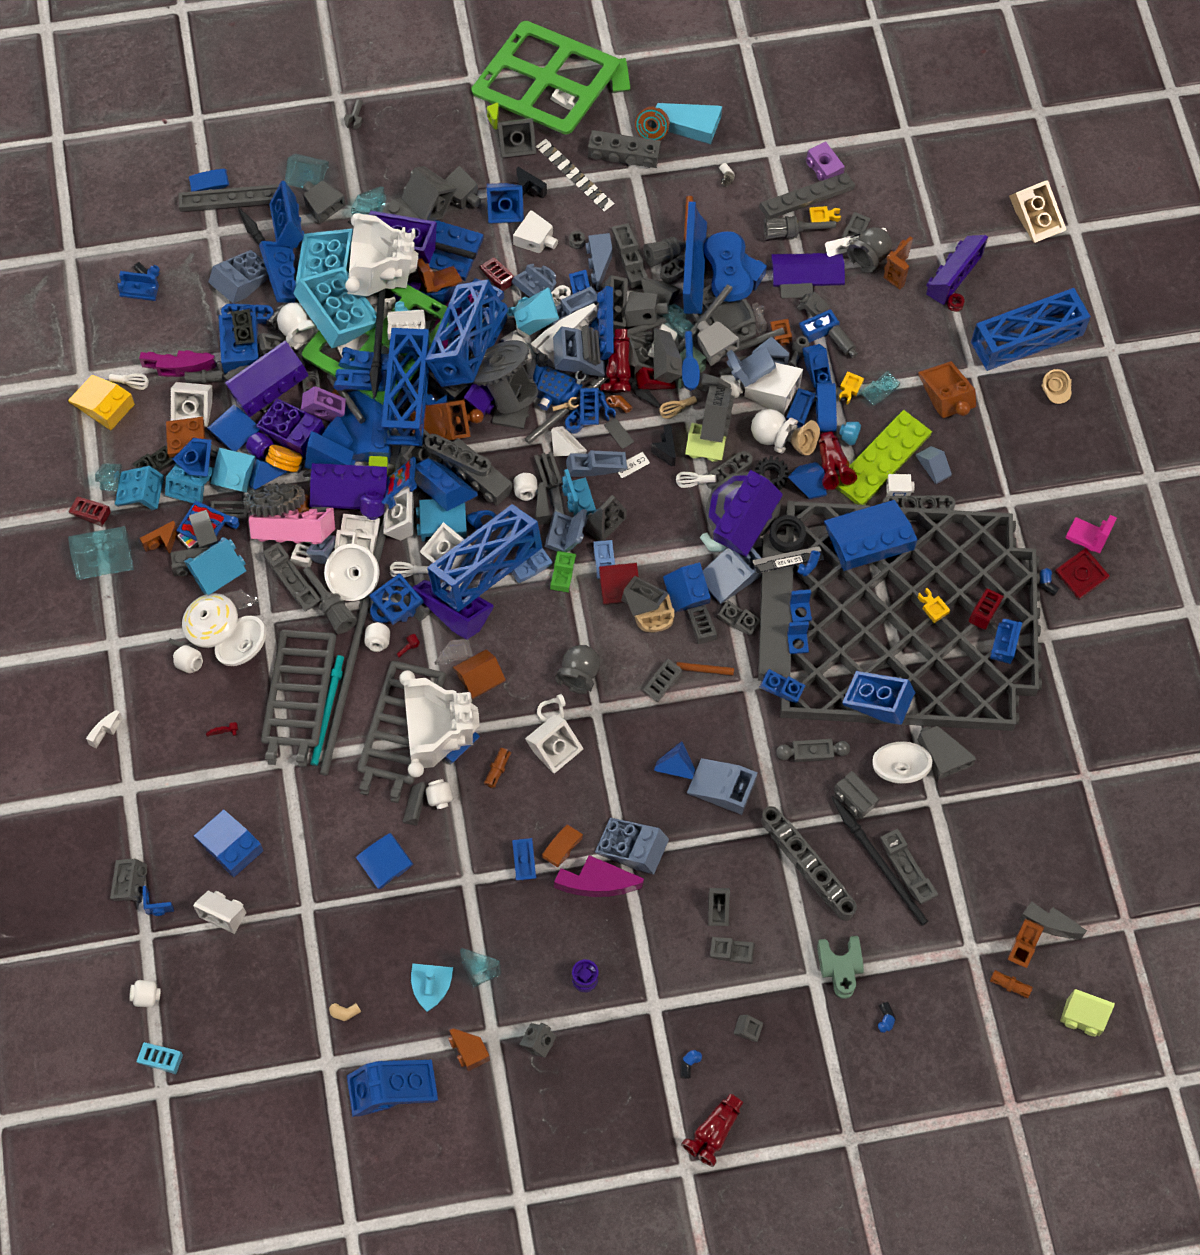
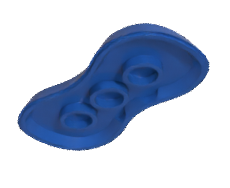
M720 232L708 237L704 243V254L713 268L711 283L713 294L717 297L728 284L733 289L724 301L732 302L748 297L752 293L754 284L751 275L744 265L745 242L743 238L735 232Z

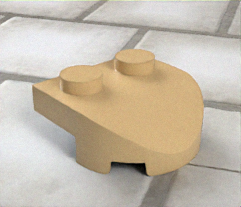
M669 594L657 610L635 616L637 626L645 632H659L672 626L674 608H672Z

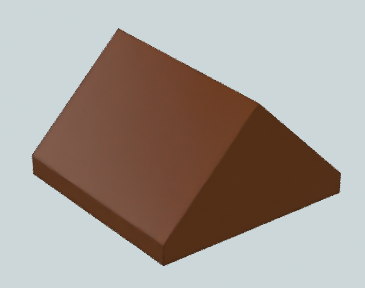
M487 649L453 667L467 692L471 693L472 699L506 681L496 657Z

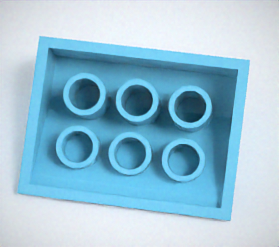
M353 229L304 234L296 286L299 279L344 267L349 273Z
M344 267L299 279L293 293L331 348L347 344L376 327L377 313L366 297L347 294L345 283L349 278V273Z

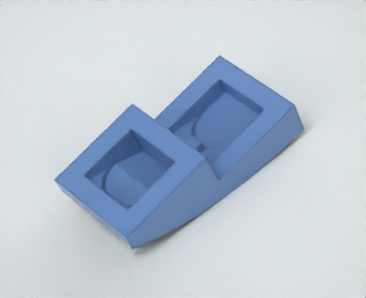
M612 540L593 542L597 579H600L599 566L615 565Z
M542 548L511 573L516 581L521 583L551 566L553 562Z

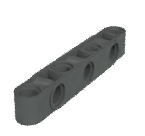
M766 807L762 814L761 823L774 842L841 920H851L855 915L857 904L841 882L776 807ZM773 815L775 820L770 821L766 816ZM798 845L801 850L794 851L791 846ZM822 875L826 878V881L820 882L816 876ZM848 906L852 912L846 913L842 910V907Z

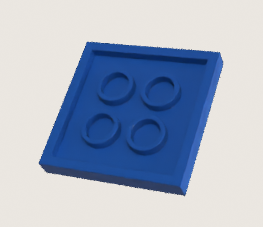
M435 220L437 223L436 242L475 252L477 255L484 239L483 234ZM435 249L428 264L430 268L437 270L454 266L462 280L466 281L474 260Z

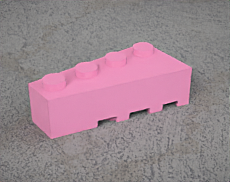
M326 508V512L309 509V511L299 513L298 509H295V511L289 510L288 514L283 513L281 516L274 515L273 517L271 515L266 517L264 515L257 517V514L251 515L249 517L251 539L320 544L335 530L334 509Z

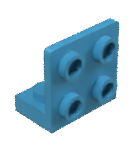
M176 463L166 476L165 496L194 503L195 500L202 503L204 485L213 475L214 468L209 467L208 477L188 475Z
M151 466L121 472L115 505L122 506L140 502L151 510L158 509L164 475Z
M565 469L564 476L562 477V491L564 496H567L569 512H573V516H575L582 509L587 510L586 515L593 514L596 508L586 477L572 481L569 470Z

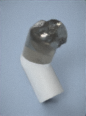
M723 163L719 167L724 174V178L720 182L724 187H728L729 184L733 183L735 175L727 163Z

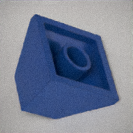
M508 183L487 184L488 223L523 222L522 186Z

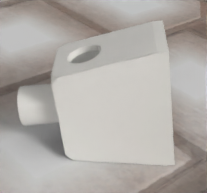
M530 210L513 234V245L541 253L545 246L555 249L558 239L552 237L553 226Z

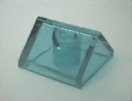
M293 154L288 157L285 182L288 185L303 188L304 184L310 181L315 186L320 181H323L329 161Z
M461 948V962L473 988L500 976L501 966L499 960Z

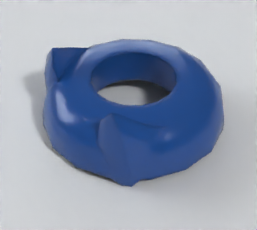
M373 603L370 609L372 620L379 623L389 622L386 616L381 617L377 614L379 608ZM393 605L387 609L389 611L395 612V608Z

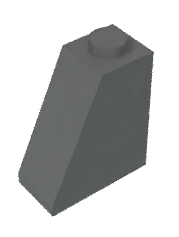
M928 726L920 731L917 740L920 746L930 753L932 757V770L937 780L974 765L975 756L939 726L933 728Z

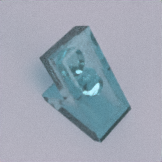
M103 463L95 474V482H100V490H118L121 464Z

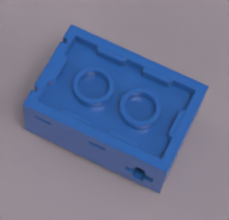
M250 312L255 343L237 346L232 314H227V316L219 315L221 364L224 374L240 366L251 365L260 358L259 342L257 339L259 335L258 321L255 312Z

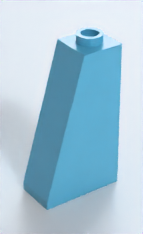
M657 103L656 108L662 109L668 115L670 120L668 132L711 144L721 119L722 106ZM652 120L651 127L656 128L657 124Z

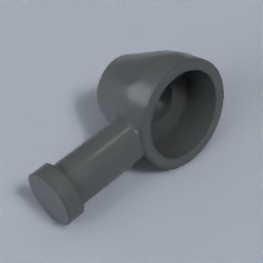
M800 336L793 342L792 352L794 354L788 362V366L796 367L800 356H804L803 348L810 346L806 337Z

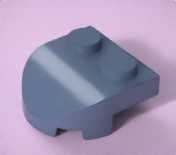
M534 264L527 265L525 271L514 276L512 283L529 297L548 287L552 292L557 282L555 280L556 275L551 269L546 266H542V268L534 267Z

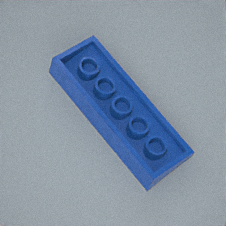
M688 202L683 284L684 313L702 314L704 243L707 235V222L698 212L696 202Z

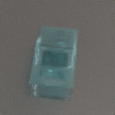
M380 186L357 195L351 208L352 215L356 213L369 215L370 211L380 212V207L385 204L387 198L384 187Z

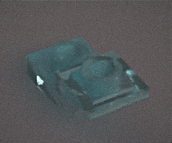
M672 304L668 306V314H663V316L675 332L684 339L685 332L690 331L694 325L685 319L687 313H684V310L678 305Z
M887 371L876 382L873 381L861 392V395L875 406L901 384Z

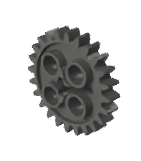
M285 482L280 485L275 483L274 485L268 484L266 487L261 486L260 489L249 491V494L243 498L247 513H251V515L257 514V517L264 515V517L271 515L273 517L274 515L281 516L282 513L288 514L289 510L295 511V508H300V505H303L304 501H306L304 489L301 486L298 487V484L292 485V483L285 485Z

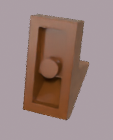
M172 521L140 537L145 551L154 550L161 544H164L170 554L178 533L175 522Z

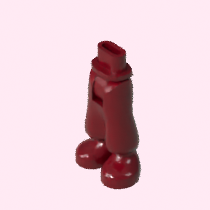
M615 329L613 337L614 353L608 358L606 376L610 381L600 386V391L631 392L629 384L631 372L629 364L630 338L627 337L628 329Z
M831 431L820 434L818 443L820 446L822 468L825 474L822 479L823 487L827 490H833L839 486L836 470H839L840 479L843 484H854L857 480V474L855 470L849 467V461L837 437Z
M729 1094L726 1100L723 1099L709 1117L697 1128L694 1133L695 1138L693 1140L684 1139L681 1146L689 1154L696 1157L703 1144L707 1142L706 1148L700 1152L698 1159L702 1163L714 1167L717 1163L714 1154L723 1147L729 1131L740 1114L739 1109L743 1105V1101L733 1094Z

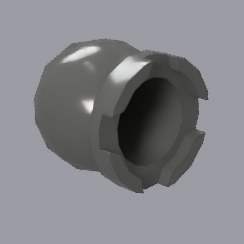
M879 227L868 228L860 234L858 240H854L847 249L848 257L853 264L857 262L862 267L861 271L871 273L878 267L879 262L886 259L892 249L891 237L886 230Z
M575 645L568 649L563 656V668L557 671L555 681L560 686L562 683L570 687L569 691L578 694H586L588 690L591 692L594 686L592 679L597 675L600 668L598 653L587 645Z

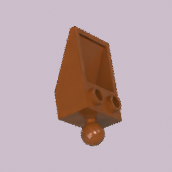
M952 361L918 372L934 408L942 418L954 414L966 416L969 414L970 409L976 407L975 388Z
M464 399L426 405L424 429L429 434H437L448 440L470 437L468 421L478 424L482 422L484 415L479 409H473L467 414ZM454 406H458L460 408L458 413L453 412L452 409ZM415 410L410 415L411 421H414L416 418ZM458 424L463 426L461 431L456 430Z

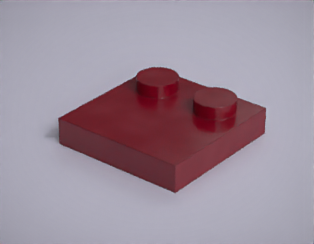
M1086 548L1055 570L1056 574L1078 600L1082 599L1110 577Z
M637 563L599 566L603 605L624 603L621 601L624 589L634 576L639 577Z

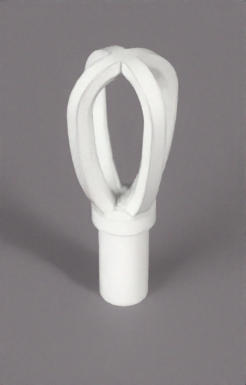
M139 373L123 376L110 374L109 381L127 384L139 390L147 388L149 383L148 378L144 374ZM129 380H137V381H145V382L140 383V382H133V381H129Z
M680 472L676 476V482L679 487L688 488L702 483L716 482V475Z
M393 562L390 566V574L392 577L399 573L403 577L413 574H428V566H413L406 562ZM393 569H409V570H405V571H394Z

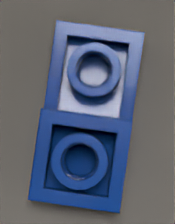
M226 169L210 170L189 176L192 192L209 189L216 190L229 186Z
M768 669L759 687L778 697L797 703L805 685L789 676L785 678Z

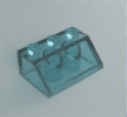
M125 526L68 536L70 554L77 580L134 570L129 535Z

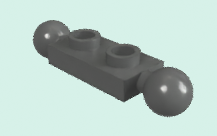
M832 739L793 741V748H790L788 745H780L776 750L777 757L781 760H787L794 756V762L833 760L834 753L839 756L848 755L850 745L846 741H839L836 745H833Z

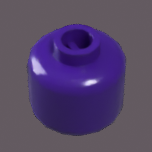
M258 432L248 438L246 449L252 456H256L255 458L263 460L268 455L269 447L274 445V443L265 434Z
M367 491L360 499L361 514L370 520H376L385 512V504H382L384 496L379 491Z

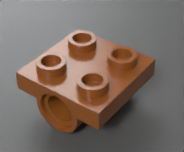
M203 416L166 421L167 452L169 458L175 457L193 438L205 439Z

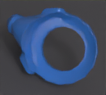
M481 510L468 514L466 519L478 530L483 526L481 522L482 516L490 515L494 518L497 515L489 510Z

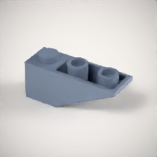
M610 233L588 236V243H585L586 253L590 254V258H588L589 269H593L591 282L595 284L596 291H599L612 259Z

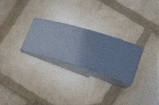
M592 286L562 299L560 305L556 306L559 319L549 324L548 327L550 328L559 320L591 304L597 305L598 294Z
M590 450L588 454L570 453L566 459V466L570 477L605 475L628 469L625 452Z

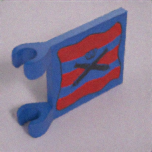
M414 456L387 478L386 495L382 500V504L387 503L388 509H392L396 505L393 496L404 487L408 486L410 492L417 488L414 479L416 458Z
M195 500L176 531L197 541L189 515L204 510L208 512L216 536L224 524L237 529L240 523L238 518L226 515Z

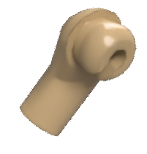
M334 1003L329 1008L330 1015L342 1021H347L361 1012L356 1003L349 1008H344Z

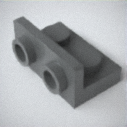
M209 547L171 552V567L174 576H186L191 573L184 561L190 557H197L209 549Z
M136 858L116 860L110 899L114 901L133 900L137 903L142 902L147 864Z

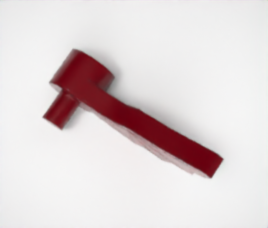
M232 722L229 724V727L221 726L210 729L206 736L222 734L224 732H232L233 736H236L238 724Z

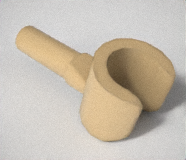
M572 397L567 403L552 407L553 411L564 408L575 410L579 405L573 406L571 401H575L577 398Z

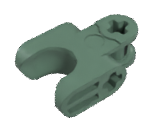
M850 937L848 953L843 956L835 955L830 950L828 940L819 939L817 949L822 978L832 977L835 994L841 999L850 998L856 987L855 974L864 973L859 937ZM842 983H845L848 989H845V987L842 986Z

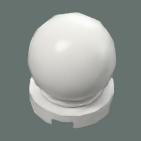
M288 303L281 308L277 315L279 330L286 336V342L289 346L294 347L295 350L300 349L303 344L309 343L319 331L300 303Z
M765 409L758 412L753 418L751 431L759 443L775 445L774 451L783 454L786 450L784 445L787 441L791 442V435L797 429L795 424L798 423V420L789 418L786 421L784 415L779 411Z

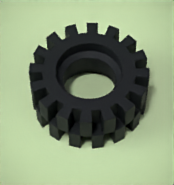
M770 456L769 460L767 457L763 458V461L760 460L755 468V472L764 477L766 470H775L779 476L776 479L769 480L779 491L782 490V486L785 487L789 474L787 464L784 465L783 460L779 462L778 457L773 460V456Z

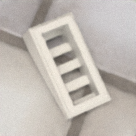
M297 543L290 559L291 562L296 566L310 567L313 560L307 555L306 551L301 550V548L307 550L310 546ZM299 554L305 555V556H307V557H306V558L300 557Z

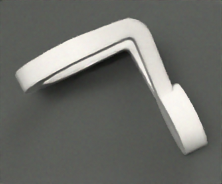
M562 694L557 695V698L540 703L537 708V717L542 722H546L549 718H545L541 714V709L550 703L559 704L560 714L557 716L564 718L563 706H565V700Z

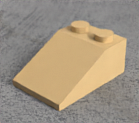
M1048 180L1009 196L1017 216L1033 243L1066 230Z

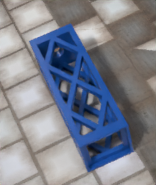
M489 279L458 284L454 290L425 359L441 387L474 382L504 308ZM476 290H480L478 297L475 292ZM470 294H472V297L474 299V302L472 304L469 302L467 298ZM489 302V307L482 308L483 304ZM462 307V314L458 316L456 309ZM485 317L488 324L482 326V319ZM448 339V347L444 349L442 341ZM472 349L474 357L469 359V351Z
M1075 288L976 323L971 344L986 371L1083 336L1091 316ZM1048 305H1052V307L1044 311ZM1060 313H1063L1065 316L1064 318L1052 317ZM1005 321H1011L1002 327ZM1039 325L1050 326V328L1034 333ZM1026 326L1021 334L1011 333V331ZM986 341L988 347L984 349L981 342ZM997 341L1009 342L998 347L996 345ZM1016 348L1013 354H1009V352Z
M391 328L381 425L385 444L422 446L430 369L425 361L431 347L429 329ZM399 353H408L399 364ZM413 358L415 363L405 374L403 368ZM419 368L420 376L412 385L409 378ZM402 388L405 395L395 406L394 396ZM409 400L411 406L401 417L398 411ZM415 410V412H416V418H415V420H414V421H406L407 418H408V417L412 414V412ZM391 428H396L400 436L390 435ZM415 429L416 436H409Z
M511 504L427 567L433 594L457 612L462 610L542 549L538 522ZM504 527L494 541L488 542L493 528ZM477 539L474 545L468 546L470 543ZM519 546L514 560L504 561L511 549ZM467 554L459 568L451 570L456 556ZM500 554V556H499L498 559L495 561V563H493L495 557H497V556ZM503 569L502 571H500L498 574H496V575L494 576V574L496 573L497 570ZM483 573L478 587L467 589L475 575ZM448 586H451L450 593L444 590Z

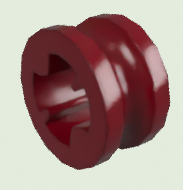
M954 293L949 297L947 306L951 311L958 312L962 310L965 299L961 294Z

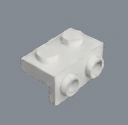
M424 310L387 313L388 340L391 338V328L426 329Z

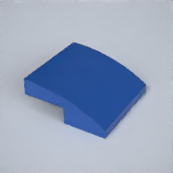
M234 404L207 427V430L218 442L221 441L228 450L235 452L247 442L251 435L260 431L256 427L257 424Z
M391 833L373 843L356 857L378 889H382L393 878L401 876L414 865Z

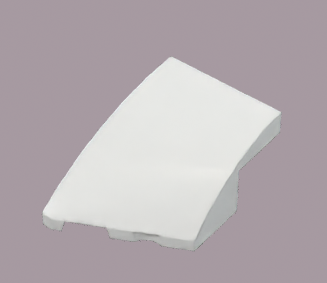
M343 514L341 530H337L334 549L345 544H358L369 549L374 555L381 519L370 520L366 516Z

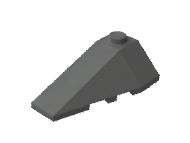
M612 495L593 514L590 513L587 516L588 520L585 525V531L596 540L605 541L626 519L627 510Z

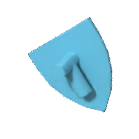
M412 964L411 984L417 1001L426 1012L438 1005L445 997L450 987L453 967Z

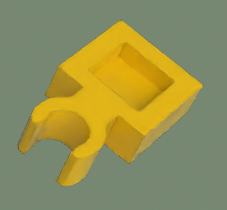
M827 206L809 208L811 222H826L829 220L839 222L841 220V216L834 215L840 213L839 208H834L828 211Z
M847 371L840 385L842 392L839 395L838 401L840 402L842 397H846V404L848 405L851 401V394L857 396L864 378Z
M928 588L924 591L927 597H923L921 593L918 594L919 601L925 603L923 606L924 612L934 623L950 613V609L939 596L933 598Z

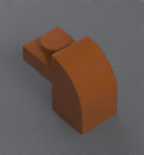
M1025 918L1014 940L1008 960L1027 968L1044 927Z

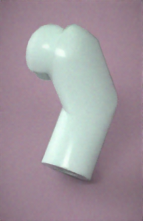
M707 532L700 536L702 542L711 552H723L727 548L712 540Z

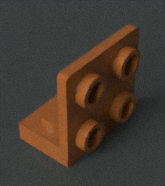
M911 236L907 240H902L898 245V249L895 252L891 251L886 258L887 264L884 267L885 273L883 278L899 290L905 285L909 265H907L905 260L909 257L913 241Z
M422 258L418 259L417 269L419 277L428 292H437L443 287H453L462 282V278L454 266L433 272L432 269L430 270L428 263L425 264Z

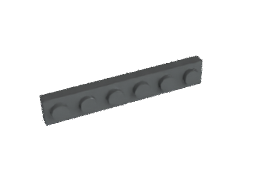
M845 172L760 203L759 208L766 218L770 220L854 190L855 184Z
M279 184L178 193L179 209L182 212L270 204Z

